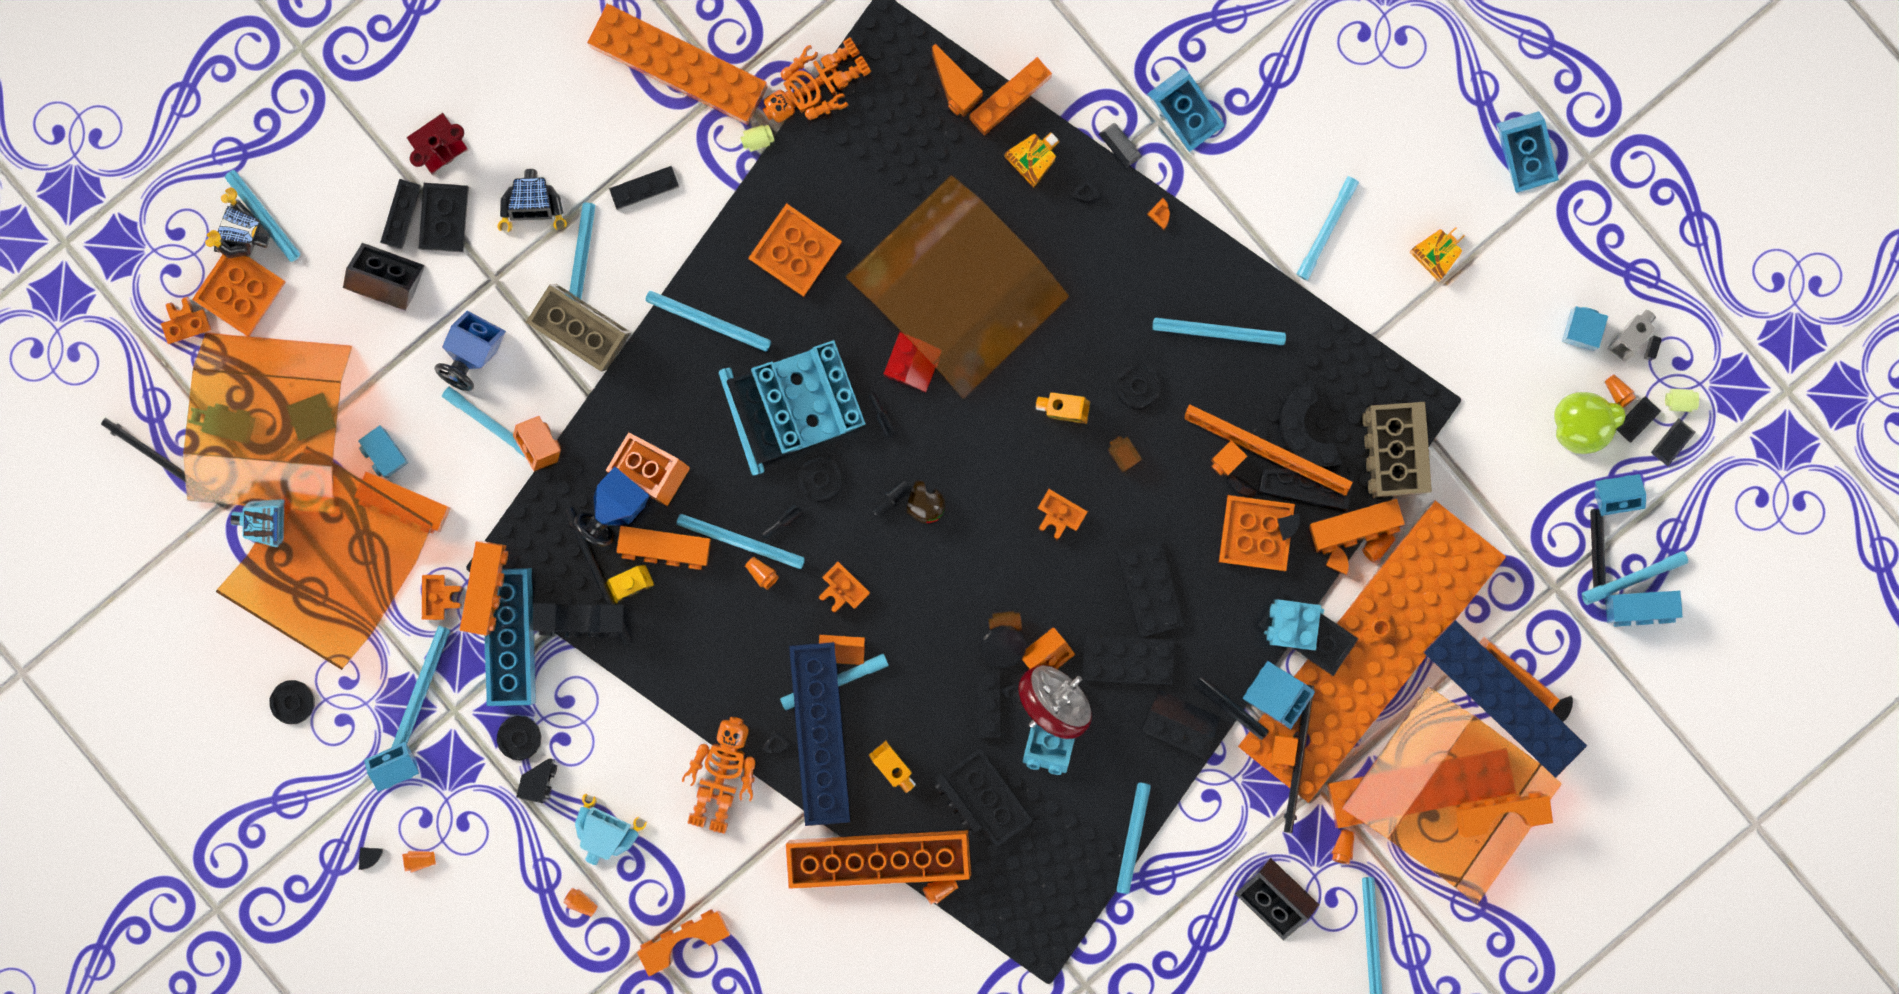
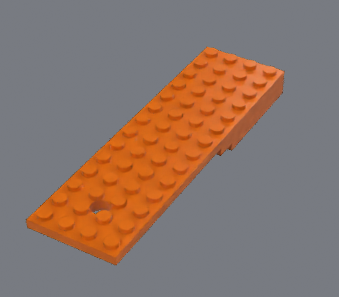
M1436 500L1432 501L1336 623L1356 636L1358 640L1335 675L1331 676L1307 659L1293 676L1307 685L1315 686L1308 727L1310 742L1305 747L1298 793L1308 803L1426 658L1423 651L1454 619L1458 618L1506 558L1503 553ZM1384 614L1389 617L1388 622L1394 628V633L1386 635L1380 641H1377L1373 638L1372 629L1368 628V622L1376 620ZM1264 713L1258 722L1268 729L1269 733L1261 740L1249 731L1238 747L1290 788L1293 766L1289 765V769L1275 767L1276 763L1271 762L1275 734L1293 737L1299 731L1301 715L1290 730Z

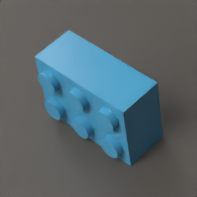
M1681 590L1617 594L1605 597L1607 623H1613L1614 627L1631 626V621H1636V626L1654 624V620H1658V624L1676 623V618H1683Z

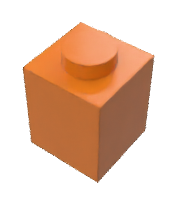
M1231 440L1211 460L1214 463L1212 468L1220 476L1223 473L1228 476L1247 455Z
M1275 734L1271 762L1276 763L1275 767L1289 769V765L1294 766L1298 738Z

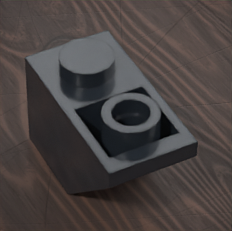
M548 758L522 774L516 797L538 803H545L546 799L549 800L552 792V787L549 786L551 777L555 778L558 765L554 764L555 759Z

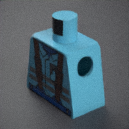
M284 500L248 502L243 507V513L232 512L231 525L243 526L242 536L244 539L278 547L284 540Z

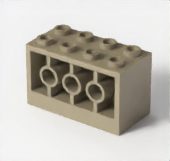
M549 284L525 322L601 372L609 368L632 333L558 284Z
M1425 402L1368 407L1365 413H1363V426L1367 427L1368 434L1364 436L1365 449H1369V458H1366L1367 471H1371V479L1368 480L1369 494H1373L1374 499L1427 495L1431 493L1432 485ZM1391 424L1397 429L1394 433L1388 428ZM1393 446L1398 449L1396 456L1390 452ZM1395 468L1400 472L1398 478L1392 475V471Z

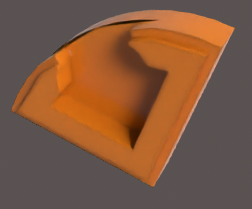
M1164 198L1147 214L1163 230L1166 228L1170 218L1169 207Z
M1335 546L1336 551L1331 553L1326 567L1347 575L1349 568L1348 558L1340 547Z

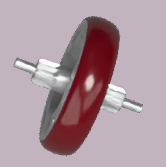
M1047 665L1034 666L1026 671L1020 679L1018 691L1023 707L1033 719L1029 726L1033 728L1038 724L1046 732L1061 739H1074L1081 736L1089 728L1092 720L1089 701L1077 685L1082 678L1077 676L1072 680L1062 671Z

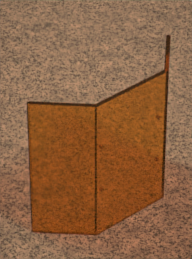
M952 175L846 276V279L870 299L927 357L963 399L1069 297L1033 252L979 197Z
M205 333L192 370L183 451L187 501L245 506L251 501L284 500V509L335 514L333 457L341 383L352 351V345Z
M306 446L291 486L282 499L284 500V540L278 547L255 542L248 555L215 592L343 670L372 635L414 568L433 523Z
M1427 686L1342 809L1387 838L1455 887L1474 904L1478 905L1532 827L1524 824L1517 813L1507 812L1497 816L1492 821L1488 834L1465 838L1459 835L1456 807H1462V803L1475 801L1476 804L1484 803V800L1488 798L1504 800L1507 795L1520 794V797L1528 796V792L1542 791V793L1550 796L1551 800L1562 783L1539 762L1480 719Z

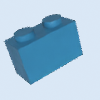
M381 425L358 440L361 445L359 447L360 452L366 459L370 457L374 463L372 468L379 477L383 475V477L389 478L409 463Z
M1640 474L1595 481V498L1601 516L1646 509V491Z
M406 742L364 760L367 774L378 792L419 774L416 759Z

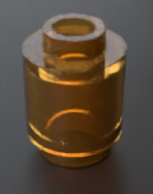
M1020 612L992 614L993 618L989 619L990 630L1001 625L1012 626L1018 631L1022 630Z

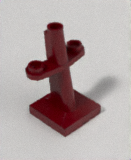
M441 113L406 137L414 148V151L409 156L410 163L415 167H422L425 164L432 175L435 174V171L444 165H448L454 161V158L469 150L462 141L465 134L464 128L459 124L451 125L445 114Z

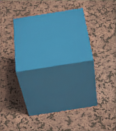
M1574 307L1570 310L1561 342L1591 351L1597 350L1601 344L1608 315L1601 314L1599 311L1588 307Z

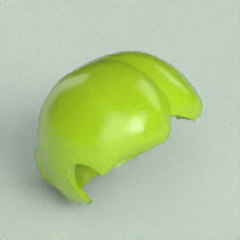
M1591 392L1572 393L1564 397L1555 408L1556 438L1565 449L1573 453H1595L1605 448L1612 441L1616 429L1625 421V411L1621 405L1609 403L1598 394Z

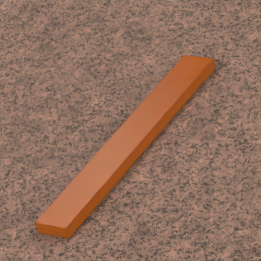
M1190 404L1186 410L1185 420L1229 441L1232 440L1234 443L1347 496L1353 483L1352 481Z

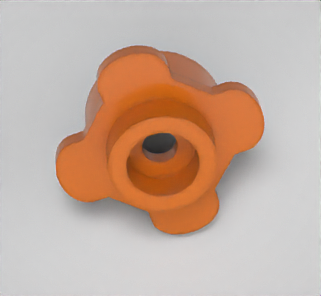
M1383 614L1380 618L1368 622V628L1372 629L1373 638L1377 641H1380L1386 635L1394 633V628L1390 626L1387 615Z

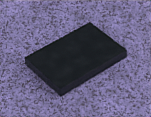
M423 183L419 250L464 253L468 185Z

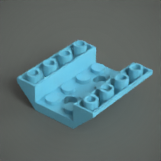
M834 340L787 359L751 368L782 454L806 448L865 425ZM792 374L801 376L802 382L800 385H795L791 382ZM812 415L816 417V427H810L807 424V416Z

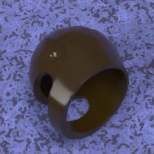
M917 480L912 487L906 512L916 521L923 524L933 523L939 520L944 513V497L937 489H934L931 494L927 493L925 483Z

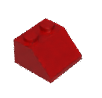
M900 332L885 369L884 377L926 392L942 350Z

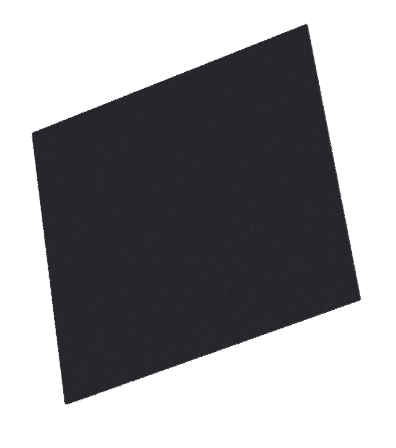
M872 0L837 48L841 47L843 49L845 47L843 42L851 38L860 54L854 58L848 55L845 61L842 59L836 68L837 72L849 71V67L857 66L855 60L862 56L869 66L871 73L863 76L862 73L859 74L857 79L853 78L841 90L837 88L834 82L831 83L836 91L835 95H832L826 84L819 87L822 94V100L819 105H822V102L825 100L829 102L838 94H844L845 97L840 98L838 104L841 105L847 102L848 106L843 109L830 110L831 113L826 114L825 112L812 120L805 116V112L801 113L797 106L794 108L795 113L783 123L774 136L775 141L771 142L770 146H767L661 294L770 340L769 350L765 352L653 305L558 437L557 441L561 447L558 462L533 472L485 541L506 545L505 551H508V560L506 565L503 564L502 569L532 568L533 603L606 605L572 527L568 525L569 520L564 510L573 507L576 515L583 512L595 514L593 497L597 485L608 474L606 469L628 432L678 458L689 466L688 473L668 506L648 497L645 508L628 527L711 539L708 565L702 566V569L698 570L688 568L689 564L680 563L679 567L666 565V560L660 559L657 560V563L644 562V557L635 556V560L621 558L622 554L617 553L620 526L608 525L614 536L613 542L609 546L600 547L589 542L606 583L608 579L636 566L646 565L655 584L653 587L616 603V605H624L623 621L633 642L624 645L621 636L606 637V633H601V637H587V633L579 632V637L565 636V632L554 633L711 745H720L716 737L720 723L723 720H730V717L742 719L749 732L745 746L738 750L745 753L744 760L747 757L754 758L755 769H753V775L803 811L795 707L785 711L780 698L793 693L789 646L819 643V635L865 638L864 662L884 654L889 666L838 687L850 822L824 824V826L840 837L965 831L966 828L961 823V820L964 818L959 811L955 814L947 804L950 799L946 793L941 795L934 786L937 783L935 778L941 773L944 775V773L978 748H981L1033 821L997 848L983 828L976 833L973 830L969 831L971 877L967 880H955L958 888L939 903L934 904L1046 984H1051L1117 891L1137 784L1146 783L1151 787L1135 864L1237 721L1196 688L1194 682L1199 676L1204 677L1244 710L1248 702L1243 697L1259 675L1260 670L1267 661L1276 665L1288 648L1270 645L1267 635L1264 634L1265 630L1258 626L1282 588L1287 589L1307 604L1318 605L1340 574L1326 567L1331 553L1323 554L1322 551H1316L1309 529L1310 524L1387 502L1394 498L1373 499V494L1368 492V480L1371 479V471H1367L1366 458H1369V449H1365L1364 436L1368 434L1367 427L1363 426V413H1365L1368 407L1374 405L1425 402L1429 447L1460 404L1461 398L1132 166L1125 168L1115 154L1032 96L1027 98L986 135H983L970 120V114L1009 80L897 1ZM935 44L983 91V99L965 117L961 114L955 115L948 107V100L932 55V47ZM830 72L826 75V77H830L831 75H833V73ZM816 90L811 92L813 100L816 98ZM806 94V96L803 97L805 103L808 102V96ZM1051 132L1059 140V143L1051 150L1055 154L1056 159L1033 188L1004 156L1008 150L1031 135L1036 134L1042 141ZM1088 179L1102 196L1094 201L1083 202L1075 199L1070 194ZM1162 198L1167 202L1170 211L1169 222L1164 230L1147 215ZM786 203L842 241L804 297L748 259ZM1154 318L1282 332L1286 334V341L1284 345L1157 331L1153 330ZM900 332L942 350L926 392L884 377L885 369ZM834 340L865 425L840 436L800 449L797 452L762 463L764 472L752 475L719 376V371L724 368H731L734 377L752 372L751 368L787 359ZM1132 364L1150 366L1160 378L1161 389L1159 396L1153 404L1145 408L1136 409L1129 407L1120 400L1117 394L1116 382L1118 376L1124 368ZM792 374L791 382L795 385H800L802 378L798 374ZM1311 379L1318 401L1306 411L1304 424L1307 433L1317 442L1324 444L1335 443L1342 463L1336 466L1337 468L1356 467L1348 510L1342 511L1259 493L1263 470L1288 468L1236 444L1247 457L1230 474L1240 477L1257 490L1254 497L1238 493L1227 481L1230 474L1226 476L1223 473L1220 476L1212 468L1214 463L1211 460L1230 441L1185 420L1184 417L1189 404L1288 451L1280 434V413L1287 397L1299 385ZM875 392L883 410H887L897 432L885 437L876 418L878 413L869 397V394ZM1050 393L1085 397L1090 401L1087 424L1050 418L1047 415V411L1036 410L1037 398H1049ZM1062 403L1058 405L1057 410L1062 409ZM812 415L807 416V424L810 427H816V417ZM1393 424L1388 426L1392 433L1397 430ZM1393 446L1390 452L1396 456L1398 449ZM907 452L909 458L898 462ZM819 456L836 462L843 476L842 487L838 494L830 500L822 502L814 501L805 496L798 482L799 471L803 464L809 459ZM1395 468L1392 471V475L1398 478L1400 472ZM902 479L911 490L917 480L923 481L927 493L931 494L934 489H937L945 500V510L941 518L928 524L916 521L907 514V503L911 491L897 501L896 506L893 505L878 518L871 512L870 507L885 495V491L889 492ZM1049 489L1088 511L1077 531L1066 526L1058 540L1054 538L1056 533L1054 525H1048L1043 531L1039 529L1047 514L1037 508ZM1228 495L1295 504L1294 514L1299 513L1300 523L1297 531L1290 538L1286 571L1219 562ZM794 504L800 507L803 514L786 527L781 526L767 538L762 536V533L778 521L777 517ZM680 514L799 555L805 558L804 565L799 569L677 525V519ZM582 519L586 523L589 522L587 519ZM585 529L587 533L594 537L593 534H591L588 530ZM603 531L601 535L604 538V540H606L607 535L605 531ZM1161 539L1184 626L1141 638L1174 640L1173 684L1081 680L1077 685L1089 701L1092 720L1089 728L1081 736L1074 739L1067 772H1062L1061 775H1054L1049 773L1047 768L1040 767L1038 770L1028 768L1026 766L1027 763H1023V757L1031 729L1029 723L1033 719L1026 712L1022 703L1009 700L1001 689L1020 682L1021 677L1029 670V667L1022 659L1015 665L1007 668H997L990 665L982 654L981 643L983 637H986L992 628L1001 625L1012 626L1023 634L1026 648H1028L1049 630L1055 628L1075 653L1058 670L1065 673L1072 680L1077 676L1082 678L1084 636L1140 638L1117 551ZM1364 539L1358 540L1357 545L1345 548L1344 545L1338 547L1345 552L1349 561ZM753 557L776 571L778 579L767 590L758 585L745 567L747 562ZM472 559L466 566L468 572L471 569ZM839 562L870 594L855 609L846 601L834 613L832 607L836 602L835 598L829 596L825 600H820L819 596L830 586L822 577ZM836 663L837 675L859 665ZM977 670H1000V738H978ZM1158 690L1221 717L1204 759L1141 731ZM774 731L793 743L790 748L780 753H768L761 750ZM885 741L888 742L912 772L909 777L916 785L907 793L899 785L894 787L869 756L870 753ZM899 768L893 769L892 773H898ZM934 881L909 882L906 884L926 898L923 888L927 886V883Z

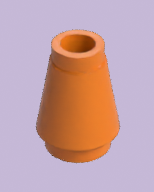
M1615 374L1604 382L1615 403L1623 408L1636 398L1633 394L1634 391Z
M1387 532L1382 533L1378 539L1365 543L1362 552L1371 562L1380 561L1396 539L1393 535H1388Z
M755 557L751 558L745 565L758 585L766 590L778 579L774 569Z
M1341 830V834L1331 852L1333 861L1350 864V860H1353L1354 832Z
M408 851V853L402 854L405 872L410 871L412 873L431 865H436L434 851Z
M955 880L934 881L927 883V886L923 888V892L930 904H937L957 889L958 886Z
M572 887L563 900V903L567 905L566 908L589 917L593 916L598 907L579 888L576 890Z

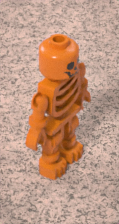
M848 38L843 42L845 45L843 49L840 47L837 49L838 52L827 54L820 59L825 67L824 69H821L817 61L812 62L820 74L816 79L806 71H802L805 67L804 64L818 57V52H815L812 56L807 55L812 46H806L800 57L794 58V62L781 71L782 79L786 80L783 84L787 91L777 90L764 99L766 107L762 110L768 120L773 118L775 122L780 123L795 113L794 107L796 106L801 113L805 112V116L810 120L817 118L818 115L825 112L829 114L831 113L830 110L846 108L848 106L847 102L841 105L838 104V100L845 97L844 94H838L829 102L825 100L822 102V105H819L822 100L819 87L826 84L832 95H835L836 91L831 83L834 82L837 88L841 90L853 78L857 79L859 74L862 73L863 76L871 73L869 66L862 56L855 60L857 66L849 67V71L837 72L836 68L842 59L845 61L848 55L854 58L860 54L852 39ZM832 72L833 75L827 78L826 75ZM800 78H807L810 80V83L805 84ZM794 83L800 84L802 88H797ZM816 90V98L813 100L811 92ZM806 94L808 96L807 103H805V100L803 98L804 96H806Z
M730 717V720H723L720 723L716 737L720 745L713 744L709 750L707 744H701L696 751L697 754L694 760L690 761L689 764L691 766L682 777V782H685V777L690 776L692 773L693 782L690 786L694 785L698 770H701L703 767L702 762L705 757V768L712 775L716 776L715 781L706 778L700 779L699 784L710 788L704 786L701 788L699 786L696 798H698L697 805L693 807L695 812L689 813L688 824L702 828L705 826L707 817L703 813H706V803L710 802L712 798L717 800L719 809L715 812L716 819H711L709 830L723 834L726 833L728 823L725 822V819H728L729 814H727V811L732 806L734 796L724 791L735 794L737 787L723 783L725 779L739 777L743 768L744 776H741L743 786L739 799L740 801L743 799L742 793L746 789H748L747 792L750 794L749 801L753 799L752 783L755 781V777H753L755 760L753 757H747L744 760L745 753L738 750L745 746L749 732L742 719ZM713 754H715L717 757H720L721 759H720V760L716 759V758L713 756ZM710 761L719 767L718 770L711 766ZM730 761H739V763L730 764ZM738 768V771L735 773H726L728 769ZM714 788L720 790L719 795L713 794Z

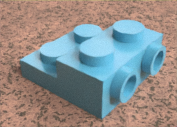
M1275 600V604H1271L1270 617H1273L1272 626H1269L1267 630V640H1270V645L1316 650L1321 605Z
M1036 724L1030 729L1023 763H1027L1026 766L1034 770H1038L1040 767L1047 768L1048 772L1054 775H1061L1062 772L1066 773L1074 739L1055 737Z

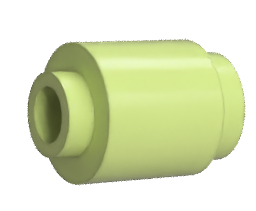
M762 124L743 131L744 136L740 137L744 150L749 148L750 152L770 146V143L775 141L769 124L766 126Z
M1670 389L1669 393L1665 394V406H1668L1669 411L1692 412V410H1698L1699 393L1690 389Z

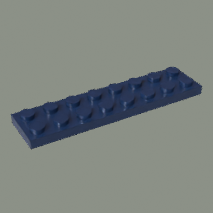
M1455 619L1423 651L1427 657L1555 778L1588 746Z
M834 642L789 646L805 826L850 822Z

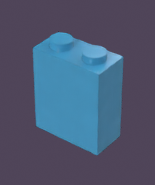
M1267 661L1253 684L1248 688L1243 699L1291 730L1315 691Z

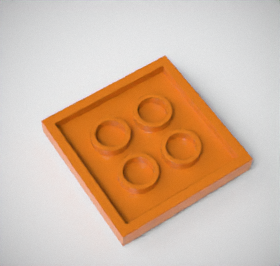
M786 203L748 259L804 297L842 241Z
M222 254L192 300L249 337L286 281L250 257L227 258Z
M1228 495L1219 562L1286 571L1290 538L1282 541L1277 519L1294 515L1295 504Z

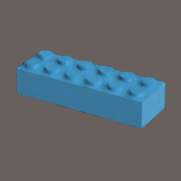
M532 568L502 569L501 573H504V582L502 587L499 586L497 594L500 596V604L498 609L494 610L493 618H496V626L490 635H484L487 706L532 705L536 703L534 631L532 630Z

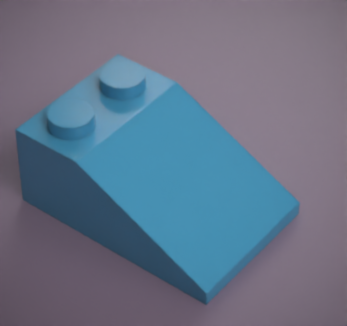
M1184 68L1178 70L1147 93L1156 109L1189 152L1225 126L1191 74Z
M1539 111L1496 124L1501 147L1516 193L1559 180L1545 118Z

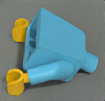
M586 793L582 797L584 806L579 810L575 821L577 837L581 840L580 848L588 851L585 860L589 864L597 865L600 857L609 860L611 855L618 856L630 849L639 835L638 831L643 830L647 822L644 823L643 827H637L636 821L639 817H636L633 821V828L630 829L631 824L594 808L593 806L597 802L595 796L591 803H586L588 796Z

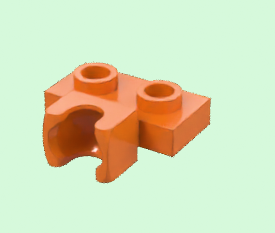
M189 297L182 298L183 307L181 310H177L172 302L165 305L171 320L160 324L168 344L212 330L205 310L202 309L194 312Z
M1049 489L1037 508L1047 514L1039 529L1043 531L1048 525H1054L1056 527L1054 538L1058 540L1066 526L1077 531L1088 511Z
M837 562L822 577L830 586L819 596V599L825 600L829 596H833L836 602L832 607V611L836 613L846 601L855 609L870 592Z
M422 575L421 620H445V609H462L461 603L453 602L452 600L454 593L462 592V586H445V575Z

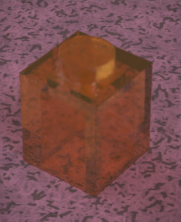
M1120 436L1110 442L1111 447L1108 449V452L1122 473L1142 460L1128 437L1122 439Z

